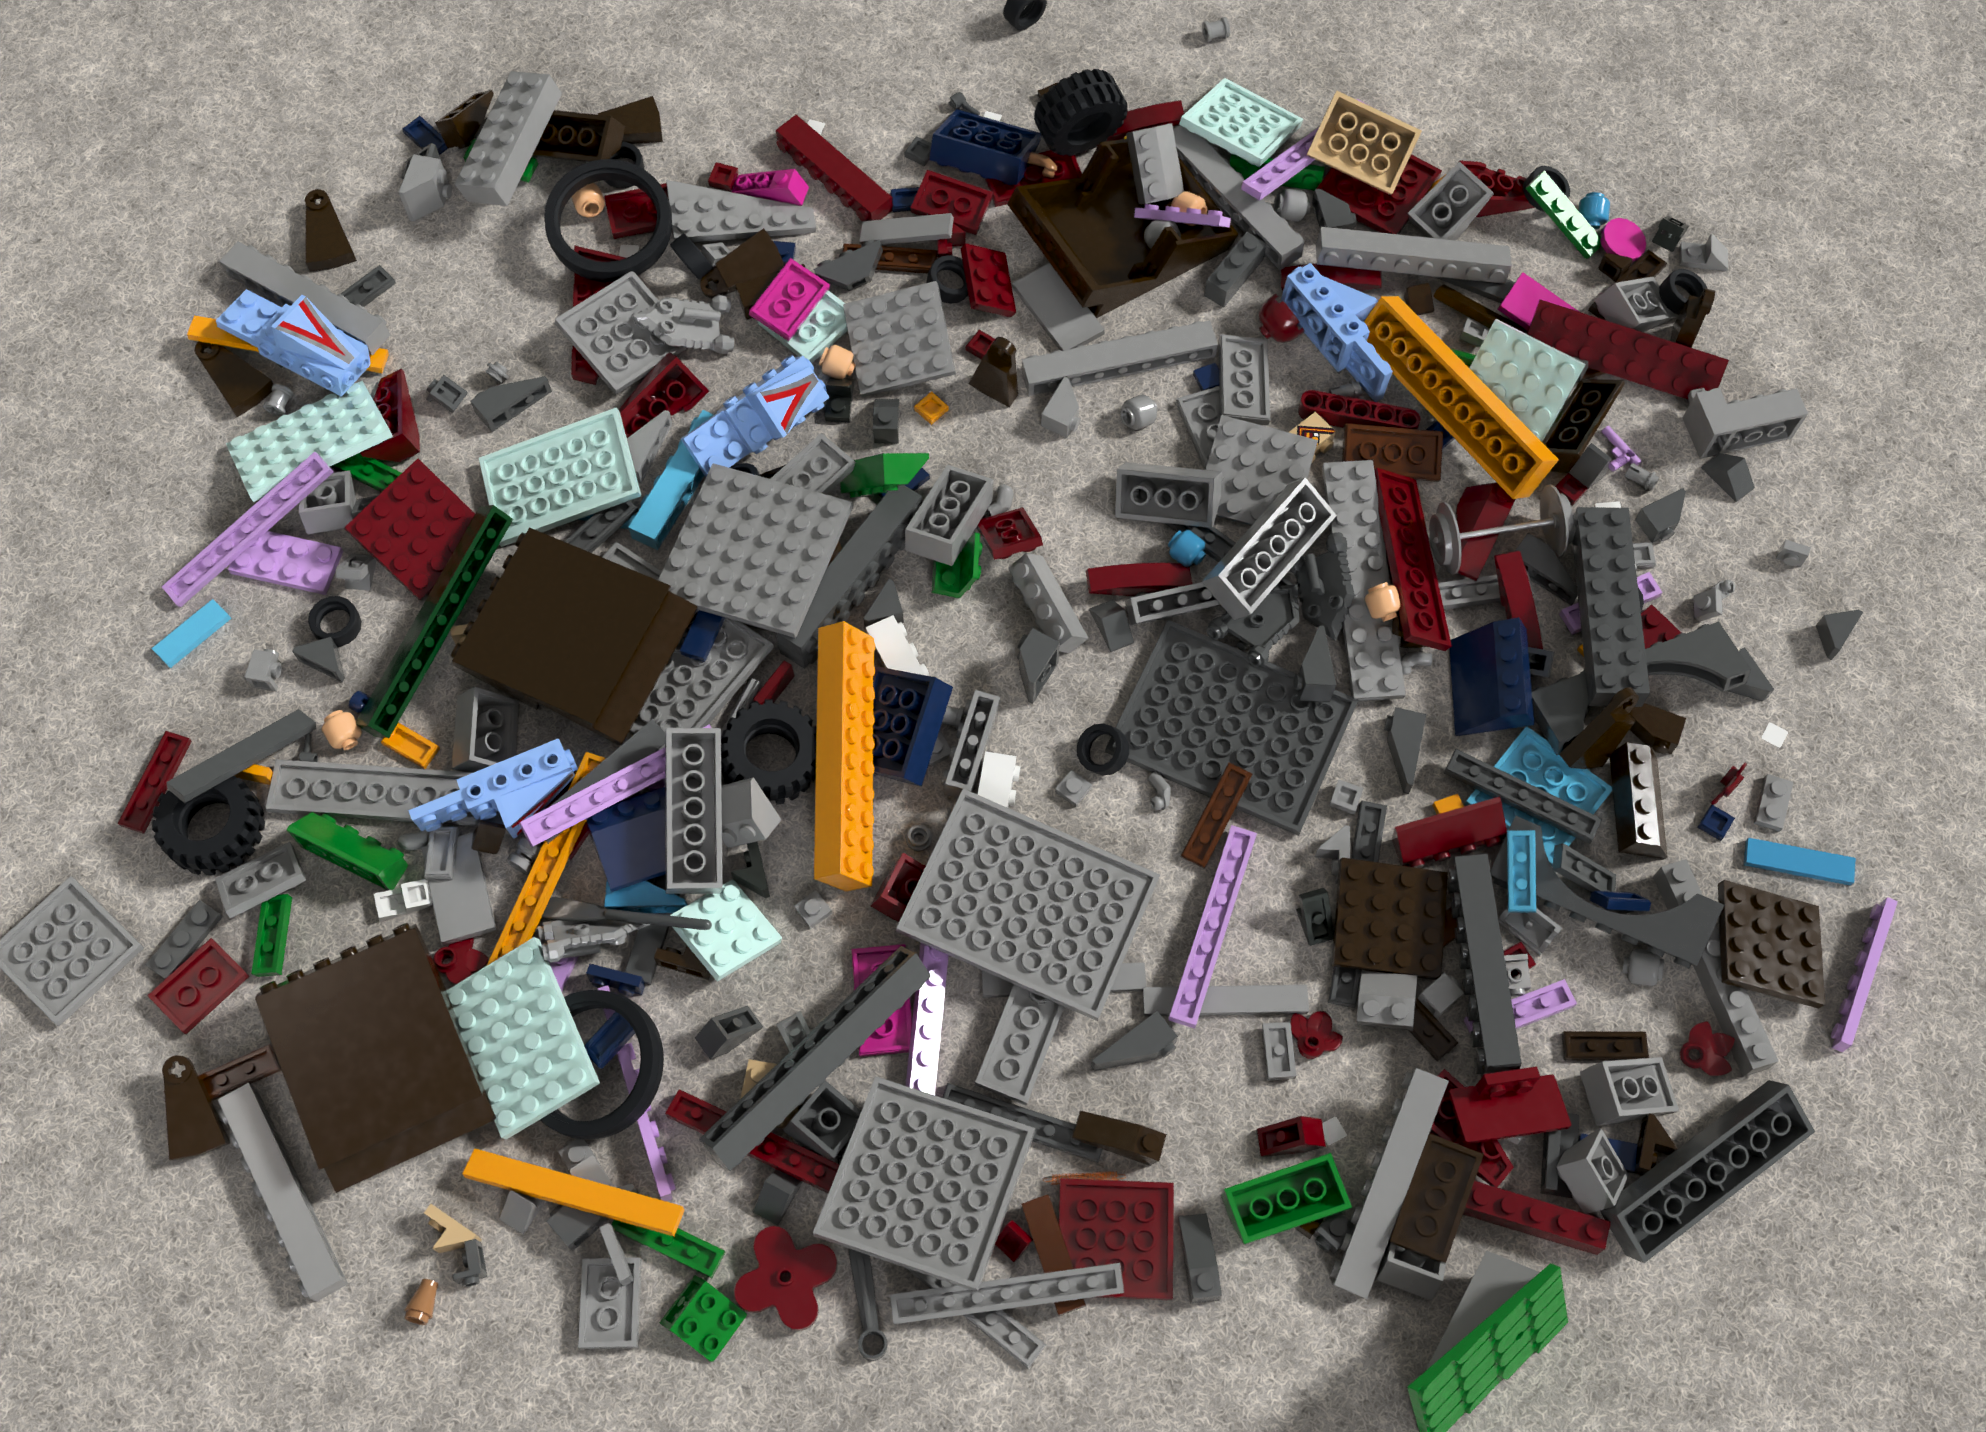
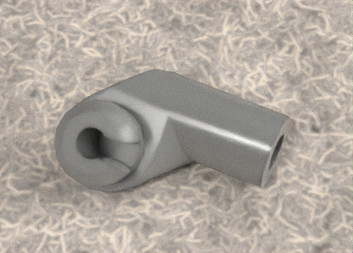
M420 830L416 833L402 834L398 838V845L406 851L421 849V847L428 844L429 832Z

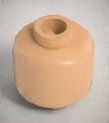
M595 183L586 185L572 196L576 211L583 217H595L605 207L603 194Z
M1188 191L1176 196L1171 203V207H1179L1180 212L1186 213L1187 208L1200 209L1201 214L1207 215L1205 200ZM1186 224V225L1192 227V226H1195V225H1197V224Z
M832 345L830 348L826 347L819 362V365L822 366L821 371L823 374L840 380L844 379L846 375L851 377L856 366L852 362L853 353L838 345Z
M1385 582L1368 589V594L1364 600L1373 619L1382 618V621L1385 622L1398 617L1396 612L1400 609L1401 602L1397 588L1394 585H1388Z
M338 710L325 717L322 732L332 748H343L346 751L358 744L357 740L360 738L362 730L356 725V720L350 712Z

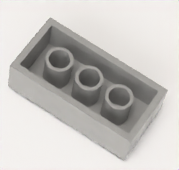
M947 465L905 529V551L952 566L993 501V479Z

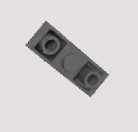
M869 240L855 251H844L839 255V258L833 261H822L814 269L815 274L828 284L848 291L869 283L873 278L883 252L880 240L875 242L874 240Z

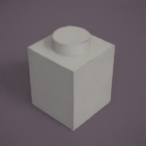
M1444 973L1427 987L1418 999L1438 1019L1462 997L1464 992L1461 990L1460 983L1454 977H1449Z

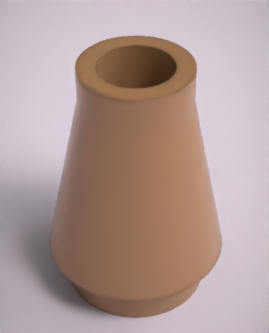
M422 1279L420 1286L404 1309L406 1312L404 1318L418 1325H427L428 1320L432 1319L436 1291L439 1285L437 1282L430 1279Z

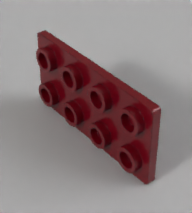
M1537 1067L1484 1074L1475 1086L1455 1088L1448 1092L1465 1144L1569 1129L1571 1126L1555 1076L1552 1074L1540 1076Z

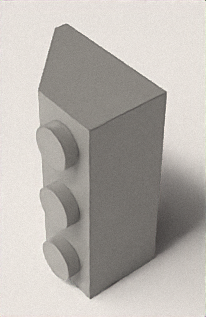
M1172 123L1127 132L1126 136L1138 203L1148 204L1167 200L1184 192Z
M473 687L457 696L452 769L462 772H476L516 756L519 700L477 687Z

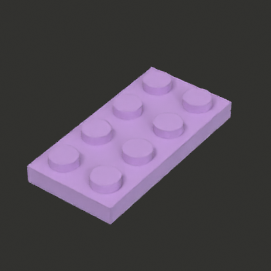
M267 531L230 564L228 571L230 574L326 595L343 550L338 546Z

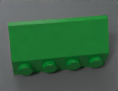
M882 453L854 460L856 463L853 471L840 482L841 494L850 493V498H862L887 493V491H898V486L908 484L927 462L929 453Z
M311 812L287 828L289 834L301 848L387 891L393 890L409 866L403 858L404 854L393 847H390L388 850L381 846L382 843L371 836H367L365 839L359 836V832L349 825L341 827L336 824L337 821L324 813L319 816Z
M1331 1153L1225 1188L1221 1194L1230 1222L1244 1245L1352 1208Z

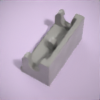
M1506 908L1498 919L1499 924L1539 956L1562 929V927L1537 908L1536 913H1508V908Z

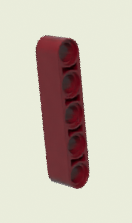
M1315 390L1305 391L1301 396L1298 407V414L1303 420L1316 412L1330 426L1344 428L1345 424L1418 429L1421 421L1419 413L1410 408Z

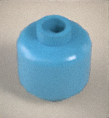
M1588 193L1579 201L1578 211L1594 230H1597L1609 220L1610 201L1602 193Z
M1179 530L1168 543L1170 557L1185 567L1193 564L1198 566L1206 556V553L1203 552L1205 549L1204 540L1190 530L1183 532Z

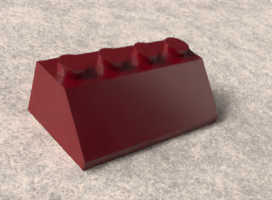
M1500 796L1396 826L1392 835V842L1400 865L1420 868L1425 865L1424 862L1434 859L1435 862H1442L1451 858L1450 854L1460 852L1461 855L1476 851V847L1486 844L1487 847H1493L1501 844L1502 839H1505L1507 835V828Z

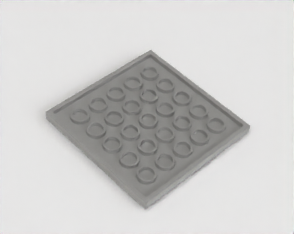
M713 463L658 581L671 585L670 592L698 606V610L796 638L851 514L853 503L848 500Z
M875 1076L814 1228L813 1235L814 1237L978 1292L1032 1143L1035 1128Z

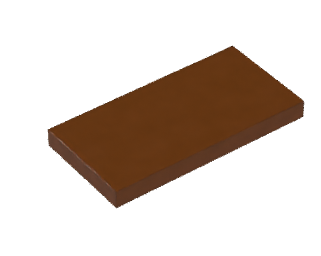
M1345 424L1342 462L1373 460L1374 470L1380 468L1420 481L1439 482L1441 481L1443 432Z

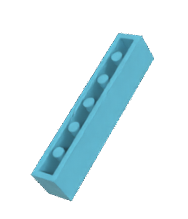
M702 410L700 415L693 419L688 433L714 416V414ZM681 440L674 456L671 455L668 458L662 475L656 477L650 494L644 496L638 513L634 514L628 523L632 539L656 550L662 545L705 476Z

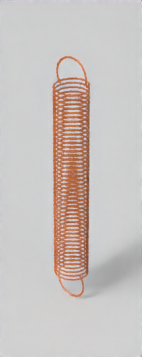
M1114 1171L1112 1172V1180H1114ZM1052 1174V1185H1058L1057 1174L1055 1175V1183L1054 1174Z

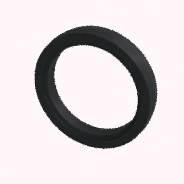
M602 159L587 162L572 169L556 183L547 199L544 222L547 239L552 250L569 270L590 280L615 282L632 271L639 275L659 260L670 240L672 212L663 188L649 172L627 161ZM602 180L624 181L640 188L652 200L657 211L656 227L647 244L634 255L612 262L595 261L579 255L566 243L560 229L562 212L568 200L586 185Z
M578 991L564 997L572 1017L590 1009L605 1008L616 1011L632 1026L640 1047L641 1060L638 1077L625 1101L617 1109L604 1117L591 1121H576L557 1109L540 1119V1121L550 1129L571 1138L600 1139L627 1129L648 1109L661 1082L664 1052L656 1025L647 1012L638 1004L621 994L610 991Z

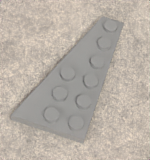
M666 180L668 201L672 212L674 241L683 233L692 242L751 238L763 228L770 237L816 233L813 208Z

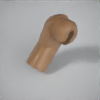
M1030 153L1028 163L1043 167L1042 175L1053 178L1055 171H1057V165L1052 159L1038 153Z

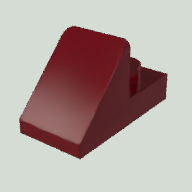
M954 223L951 238L937 239L938 258L952 255V246H963L966 243V233Z

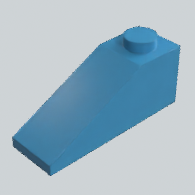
M606 881L604 907L607 909L673 914L688 905L685 899L674 894H666V890L647 881L611 892Z

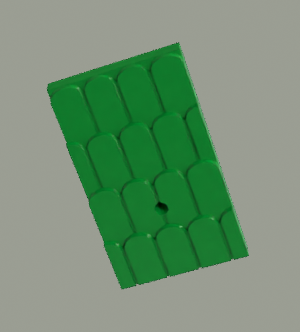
M1486 1250L1426 1371L1407 1387L1419 1432H1447L1465 1412L1470 1414L1502 1379H1509L1534 1352L1539 1354L1568 1323L1561 1267L1550 1263L1541 1272H1538Z

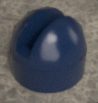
M362 691L355 692L349 701V709L361 714L370 697Z

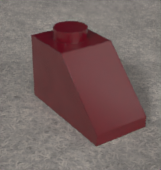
M1299 1116L1257 1129L1261 1157L1305 1153L1326 1147L1322 1120L1319 1118Z

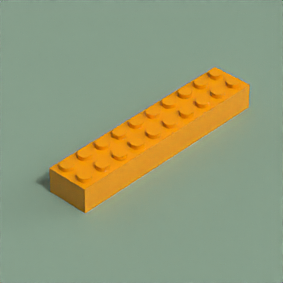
M1381 296L1364 321L1370 331L1367 342L1371 343L1377 354L1384 361L1388 362L1393 371L1392 374L1512 499L1530 497L1559 459L1399 296Z
M845 621L818 628L814 879L843 891H852L872 887V876L874 873L872 866V850L874 848V765L872 751L875 744L872 734L875 722L873 714L875 698L873 687L875 643L872 636Z

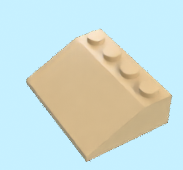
M1336 91L1306 155L1392 195L1422 131Z

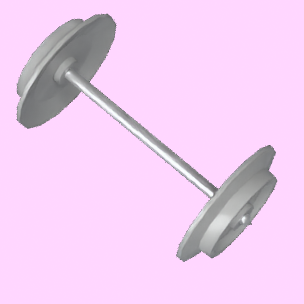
M1552 484L1544 486L1542 490L1540 520L1459 533L1456 517L1451 506L1447 502L1439 503L1436 514L1430 518V543L1436 562L1440 566H1445L1451 575L1457 574L1460 569L1462 556L1461 539L1542 526L1547 544L1552 548L1556 556L1560 557L1564 556L1567 545L1573 541L1574 517L1569 500L1564 494H1560Z

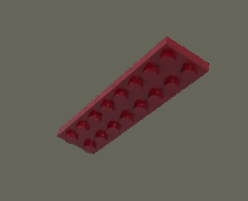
M1541 299L1538 301L1527 331V335L1571 357L1588 361V368L1688 399V394L1691 390L1704 388L1706 391L1718 388L1729 362L1728 359Z
M1376 468L1374 472L1378 493V511L1393 585L1397 588L1400 597L1401 607L1398 611L1404 640L1447 651L1452 645L1416 479Z

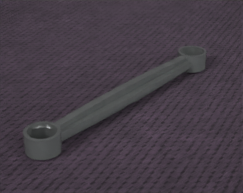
M838 1153L835 1156V1159H837L839 1165L842 1161L844 1154ZM848 1248L863 1330L858 1341L859 1351L865 1359L877 1361L886 1354L888 1343L885 1334L879 1330L870 1255ZM871 1334L877 1335L883 1340L882 1350L873 1356L866 1354L862 1347L864 1338Z

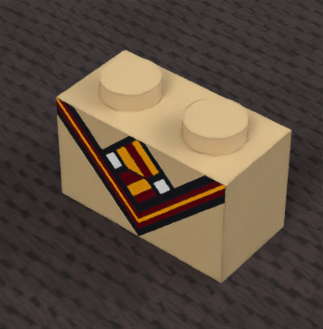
M1314 412L1289 431V433L1318 440L1312 460L1313 463L1316 455L1320 452L1326 453L1332 448L1336 431Z

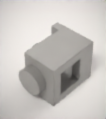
M264 649V651L253 650L244 677L252 688L277 691L278 686L275 683V679L280 677L282 671L277 651L272 649Z
M1528 954L1505 955L1511 997L1525 995V991H1529L1531 988ZM1511 971H1518L1520 973V978H1512Z

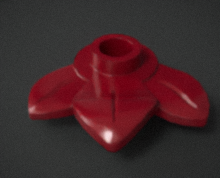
M1744 762L1740 769L1732 766L1722 778L1720 783L1725 787L1711 802L1712 805L1716 804L1723 796L1729 797L1745 778L1741 773L1747 766L1746 762Z
M474 937L449 944L448 947L440 948L435 953L433 962L438 972L446 974L448 980L456 985L471 976L472 973L484 968L489 959L484 953L472 949L474 944ZM445 959H452L450 963L443 964V961Z
M1317 1011L1309 1019L1298 1013H1294L1291 1017V1032L1298 1040L1297 1046L1303 1057L1315 1059L1320 1057L1323 1052H1333L1340 1047L1343 1036L1331 1031L1332 1019L1326 1011ZM1308 1042H1312L1315 1046H1311Z
M1701 1022L1691 1029L1689 1042L1682 1046L1680 1050L1681 1060L1686 1066L1701 1068L1706 1074L1711 1076L1728 1074L1732 1071V1068L1724 1057L1732 1049L1735 1039L1724 1033L1712 1034L1709 1022ZM1697 1049L1700 1052L1699 1059L1692 1060L1689 1057V1051Z

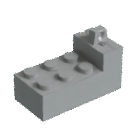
M1719 387L1710 391H1706L1704 388L1691 390L1688 394L1690 405L1682 418L1699 458L1702 459L1716 456L1719 453L1725 454L1791 439L1803 423L1808 412L1797 389L1788 391L1782 389L1774 394L1766 396L1760 394L1748 400H1733L1727 404Z

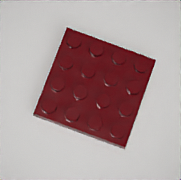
M1411 154L1392 195L1334 168H1331L1317 189H1321L1348 203L1351 213H1354L1356 216V221L1379 233L1399 235L1409 221L1407 213L1430 191L1433 183L1440 178L1442 170Z
M417 458L350 521L344 529L420 601L434 587L475 513Z
M1060 1178L1059 1226L1074 1269L1115 1263L1121 1264L1125 1293L1095 1298L1172 1301L1174 1183Z

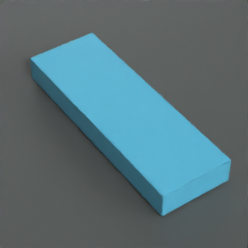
M212 599L156 644L152 650L169 668H172L226 624L231 617Z
M1535 830L1507 831L1508 913H1536Z

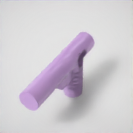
M1606 426L1601 431L1615 446L1611 453L1616 459L1611 461L1608 466L1611 471L1614 472L1628 462L1630 464L1634 463L1637 466L1642 462L1610 426Z

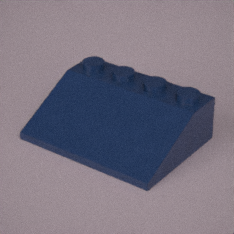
M956 109L933 133L929 160L937 162L940 166L958 168L961 172L979 174L985 179L993 178L1000 180L1006 185H1017L1024 177V173L1027 167H1029L1028 159L1030 153L1036 152L1042 135L1039 132Z
M1518 617L1494 621L1451 639L1452 647L1449 650L1455 735L1464 736L1534 725L1527 629L1521 619Z
M875 666V674L873 676L875 692L873 713L875 722L872 734L875 744L872 751L873 774L922 787L953 687L936 677Z
M665 787L617 802L585 819L589 835L611 892L666 874Z

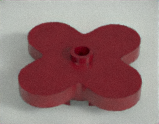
M778 1226L764 1228L758 1233L754 1241V1252L759 1262V1267L740 1277L734 1290L735 1299L743 1310L750 1313L762 1312L774 1306L777 1308L782 1322L788 1328L795 1331L806 1330L815 1323L819 1314L818 1303L813 1293L814 1288L827 1283L834 1277L837 1271L836 1256L832 1249L824 1244H812L797 1250L791 1236L785 1229ZM785 1272L791 1274L788 1282L780 1280V1276Z

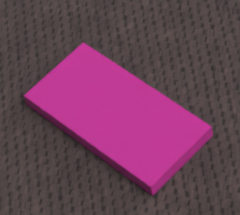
M906 944L851 949L854 990L900 946L906 948ZM910 997L900 1009L896 1010L859 1047V1057L909 1053L912 1028Z

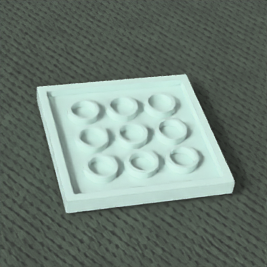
M1224 78L1181 117L1179 125L1192 133L1202 136L1210 143L1219 145L1229 153L1247 160L1250 164L1260 167L1301 127L1303 119Z
M1495 319L1469 369L1542 442L1586 364Z

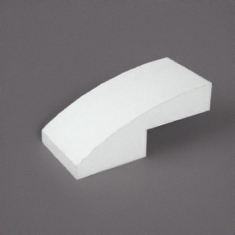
M426 879L403 883L401 888L374 893L379 922L414 913L433 905L429 882Z

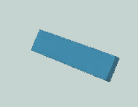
M1747 838L1745 841V866L1850 886L1854 883L1856 861L1854 857Z

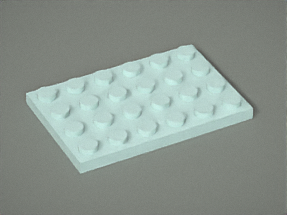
M363 381L354 383L342 397L335 393L328 394L315 403L304 405L301 409L289 415H283L278 420L259 426L250 433L235 437L232 441L226 443V446L250 498L255 502L263 498L314 452L318 453L330 467L392 438L393 435Z
M617 408L479 458L489 505L496 506L513 518L499 544L501 547L516 542L522 532L527 533L529 527L539 532H544L641 497L621 414Z
M533 937L446 990L456 1015V1025L476 1066L496 1116L494 1121L501 1138H510L600 1084L548 960L544 961L542 945L538 938Z

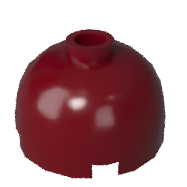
M1274 294L1261 306L1259 321L1262 326L1259 330L1267 340L1271 337L1276 342H1291L1304 333L1305 330L1303 327L1301 329L1297 328L1296 325L1300 323L1297 317L1284 301L1278 303L1275 299L1279 296Z

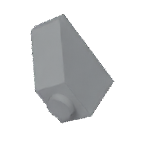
M1064 377L1042 412L1041 426L1068 438L1071 431L1075 432L1081 418H1079V406L1070 381Z

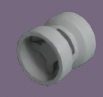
M521 838L517 844V850L508 856L506 862L521 873L529 875L533 867L532 864L540 852V848L537 845L531 847L527 839Z

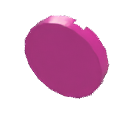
M1616 218L1610 220L1602 228L1600 241L1606 253L1629 257L1634 262L1645 252V236L1635 223L1627 219Z

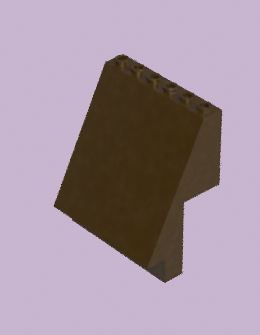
M1127 139L1100 142L1080 178L1017 186L1007 203L1082 308L1088 307L1096 319L1228 251L1239 235L1231 223L1230 228L1207 225L1191 227L1183 223H1176L1181 233V238L1172 226L1164 227L1152 249H1150L1144 240V232L1147 226L1154 220L1134 218L1135 208L1144 209L1145 204L1138 203ZM1178 156L1184 192L1188 191L1202 197L1207 206V215L1208 210L1221 211ZM1174 198L1148 204L1157 205L1159 210L1165 211L1166 206H1171Z
M529 527L526 534L522 532L515 543V546L518 548L514 555L509 554L504 561L502 568L505 570L502 576H496L489 588L492 593L488 600L483 598L476 612L480 614L475 622L470 621L463 633L466 635V638L462 645L457 643L451 653L453 666L536 710L539 704L621 746L695 615L698 606L670 592L671 585Z
M408 923L399 925L392 929L393 934L384 938L382 934L374 936L366 941V946L356 949L355 946L349 947L339 953L341 957L330 961L329 957L314 963V968L307 972H303L302 969L294 971L286 976V981L279 984L276 981L269 982L259 988L261 992L257 993L255 997L318 1169H325L336 1193L496 1119L479 1073L456 1025V1015L444 983L416 924L411 926Z

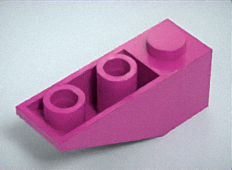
M795 169L739 174L732 193L802 206L809 186Z

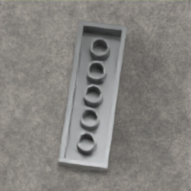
M510 71L455 182V185L468 202L508 206L562 95L549 74Z
M1306 477L1289 484L1204 578L1202 583L1234 620L1252 614L1337 515Z
M666 728V894H720L723 888L721 728Z

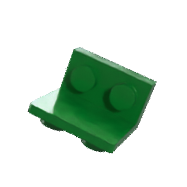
M974 532L952 566L933 560L931 593L961 598L966 591L970 590L971 585L976 580H979L981 566L978 563L983 547L982 543H980V533Z
M694 1275L659 1323L707 1360L714 1362L746 1318L747 1313L707 1281Z

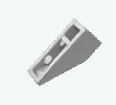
M664 410L627 438L638 483L642 484L673 424L669 411Z

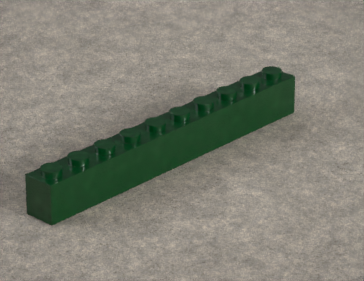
M488 505L478 508L358 717L356 725L374 737L390 738L512 523L513 518L496 506Z

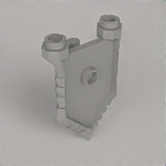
M717 295L711 302L707 303L665 297L653 304L652 307L650 306L647 310H643L632 317L645 328L648 327L650 332H654L655 336L660 337L659 339L669 346L693 347L694 349L701 348L702 350L709 349L720 354H728V352H733L734 338H730L729 335L720 334L719 330L721 314L729 313L731 309V299L725 295Z
M607 919L596 921L556 920L543 922V925L538 926V935L540 942L545 941V944H542L544 961L549 960L550 963H553L563 958L601 953L600 943H609L611 945L623 944L629 933L650 924Z

